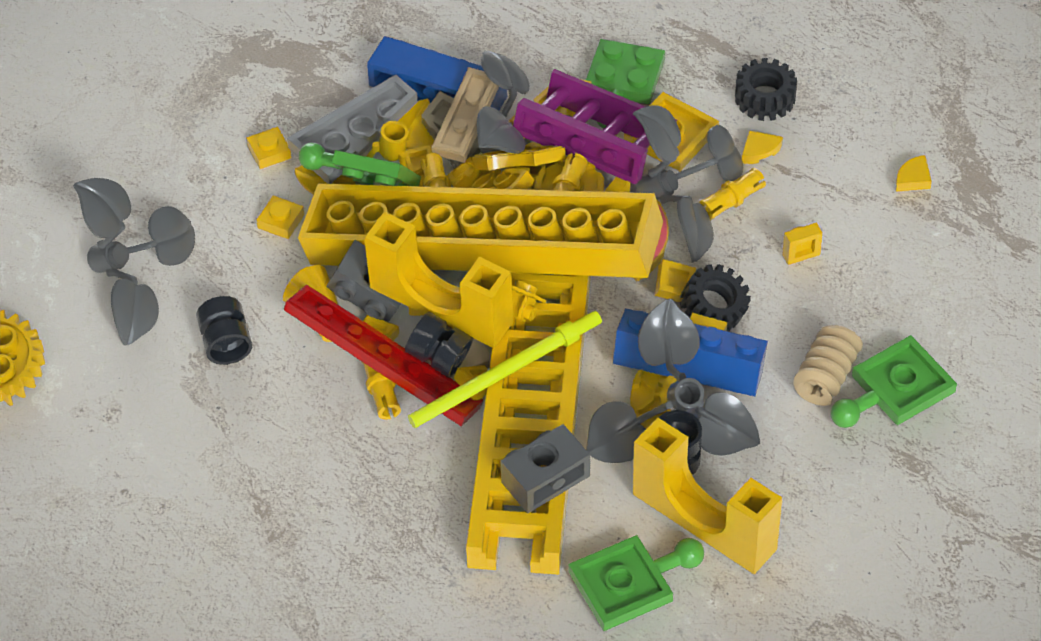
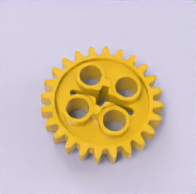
M5 310L0 311V402L5 401L9 406H12V396L17 395L25 398L24 387H36L34 377H42L41 366L45 365V359L43 355L44 348L37 330H31L28 320L20 323L19 316L16 313L7 319Z

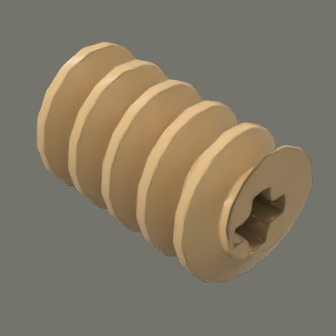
M838 325L822 327L811 344L805 360L801 363L799 371L794 376L793 384L800 397L815 405H831L832 397L839 394L841 385L846 381V375L851 371L852 364L857 359V354L862 350L863 342L860 337L846 327Z

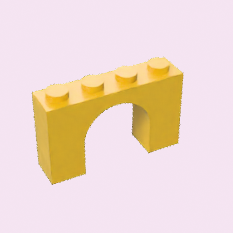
M383 212L364 237L371 289L424 315L430 311L445 320L447 326L451 328L456 327L474 339L495 349L513 323L511 271L478 257L460 282V287L454 286L434 274L421 259L417 248L416 226L387 212Z
M657 418L634 441L633 495L755 575L778 548L782 497L750 477L727 502V506L719 503L698 485L689 470L687 463L688 436L660 418Z

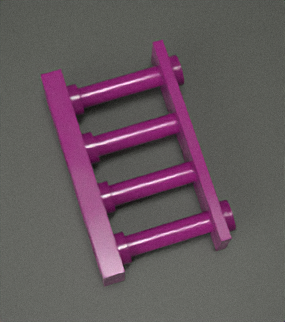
M556 69L551 72L547 98L542 104L526 98L517 103L513 127L524 138L543 146L565 147L566 155L572 153L574 156L575 153L584 156L595 168L635 185L642 179L648 148L651 146L642 124L633 115L635 111L646 106ZM561 106L575 112V114L569 117L555 110ZM592 119L606 125V127L600 130L586 124V122ZM623 132L637 138V140L631 143L617 137V135Z

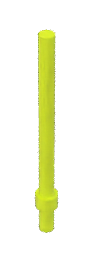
M594 310L573 323L567 321L556 327L555 333L409 414L408 420L413 428H417L562 345L568 347L580 340L581 334L602 323L599 313Z

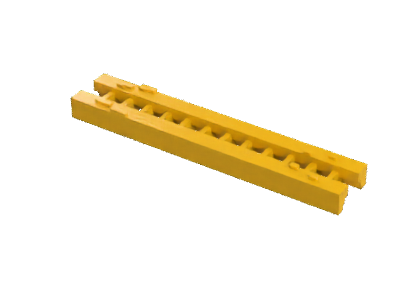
M516 167V169H524L530 173V168ZM535 181L528 190H535ZM511 273L513 286H515L517 280H520L538 288L535 295L547 299H560V304L535 302L534 307L537 308V313L532 321L526 320L522 322L513 317V323L495 349L492 348L490 369L555 333L526 331V326L556 328L567 321L573 323L587 315L591 276ZM585 333L580 335V340L568 347L562 345L544 355L554 356L553 362L534 361L487 388L466 544L467 568L496 570L500 537L533 539L530 561L531 573L560 574L568 490L536 508V513L504 511V505H521L501 483L500 461L512 450L521 449L511 448L512 443L530 444L543 432L552 431L562 424L574 435ZM519 384L549 385L550 391L520 390L518 388ZM515 413L547 415V419L515 417Z

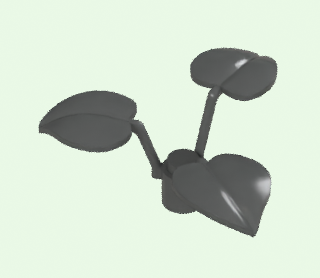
M484 51L481 57V65L485 74L494 84L508 90L509 98L502 112L488 106L483 107L479 111L477 117V136L480 152L487 153L502 150L519 154L525 149V145L532 141L523 138L522 134L508 122L506 117L517 97V92L526 94L529 91V81L523 70L511 59L499 53Z
M657 105L646 106L635 111L633 115L642 124L652 149L662 162L655 168L648 170L647 175L642 176V179L636 184L637 193H655L656 200H660L661 204L677 202L679 221L688 246L691 263L700 260L711 247L714 232L711 220L702 204H693L690 196L673 195L674 190L678 189V179L717 164L721 177L725 181L730 180L731 182L741 177L743 173L742 158L738 149L734 146L733 138L728 130L721 125H716L709 129L707 135L708 146L714 158L676 174L671 170H665L664 168L674 162L679 156L677 146L681 142L680 130L674 117L667 109Z
M90 178L76 182L73 186L80 200L84 221L95 236L105 238L89 249L87 261L94 272H106L108 277L116 276L121 278L112 287L111 308L123 345H130L153 328L158 319L159 306L155 293L148 285H137L138 281L135 276L121 272L118 269L125 266L129 260L130 253L153 247L156 249V255L161 264L167 266L181 264L186 261L193 251L195 231L191 221L180 210L171 206H165L156 209L149 219L148 231L153 241L126 247L120 242L113 240L125 230L123 221L131 213V202L127 192L120 184L109 179Z
M673 299L661 302L648 314L638 335V348L644 361L652 366L666 363L667 370L677 379L668 388V401L637 418L634 409L624 402H609L597 409L589 424L586 450L596 460L606 463H623L633 460L634 441L646 430L641 423L672 407L679 411L695 408L696 413L701 415L698 418L702 426L701 448L710 454L717 456L730 455L760 444V436L755 421L740 400L727 393H713L706 399L704 404V389L701 383L696 379L686 378L685 373H680L673 366V364L682 365L691 361L698 352L700 345L696 326L676 305Z

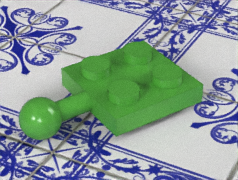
M600 39L586 80L591 81L597 87L631 101L650 105L665 61V50ZM597 122L601 128L604 129L606 125Z
M314 142L305 144L299 151V161L304 168L317 170L322 166L340 169L342 170L341 175L353 178V181L359 184L373 185L374 182L385 186H419L421 176L399 163L335 150L334 154L326 152L320 144Z
M910 335L853 367L852 377L867 393L854 400L843 398L836 401L831 408L830 415L832 421L837 426L849 428L858 422L860 413L878 404L898 426L955 393L957 383Z
M635 535L568 564V572L602 630L606 631L673 602V592L662 576V573L678 566L687 569L699 566L704 559V548L698 540L685 538L676 544L674 552L652 560L638 535Z

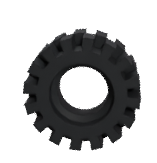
M762 58L759 64L756 59L751 60L750 66L745 63L742 66V71L739 70L737 73L735 102L736 105H740L739 110L742 113L748 110L747 116L752 119L757 114L760 121H764V116H769L770 121L776 120V114L782 118L786 116V110L791 112L793 109V104L796 101L797 77H795L794 70H789V65L786 63L779 66V60L773 59L772 63H767L768 58ZM761 86H769L775 88L777 91L765 93L760 92L755 88Z
M712 264L706 265L704 269L700 267L691 276L681 292L680 298L683 299L680 302L681 309L687 308L684 313L689 318L692 313L725 321L727 322V331L730 332L732 327L735 328L749 308L748 304L751 301V296L747 295L749 287L748 285L741 286L744 280L741 275L736 279L732 276L735 270L729 268L727 272H723L724 265L717 264L714 270ZM708 290L718 293L726 301L727 307L718 308L711 305L704 297L703 292Z

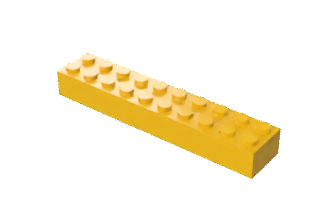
M317 184L298 240L310 265L338 266L354 240L365 245L364 237L383 212H387L416 226L418 252L430 270L469 271L478 257H481L511 271V273L648 278L663 219L655 193Z

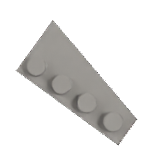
M394 75L288 137V148L299 157L300 149L305 144L314 142L320 144L328 153L334 154L335 150L362 155L372 146L373 142L380 138L383 124L388 121H398L417 103V92L397 75ZM326 166L313 170L327 184H332L342 174V170Z

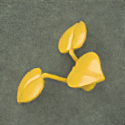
M429 100L417 101L398 121H388L383 124L379 142L372 143V149L366 157L373 158L379 152L384 159L388 161L399 160L400 164L407 168L406 149L434 143V139L422 124L421 117L430 105ZM302 165L295 168L296 178L313 195L317 184H327L313 170H308ZM340 175L332 183L356 185L353 178ZM420 175L421 180L419 187H423V180L425 176Z

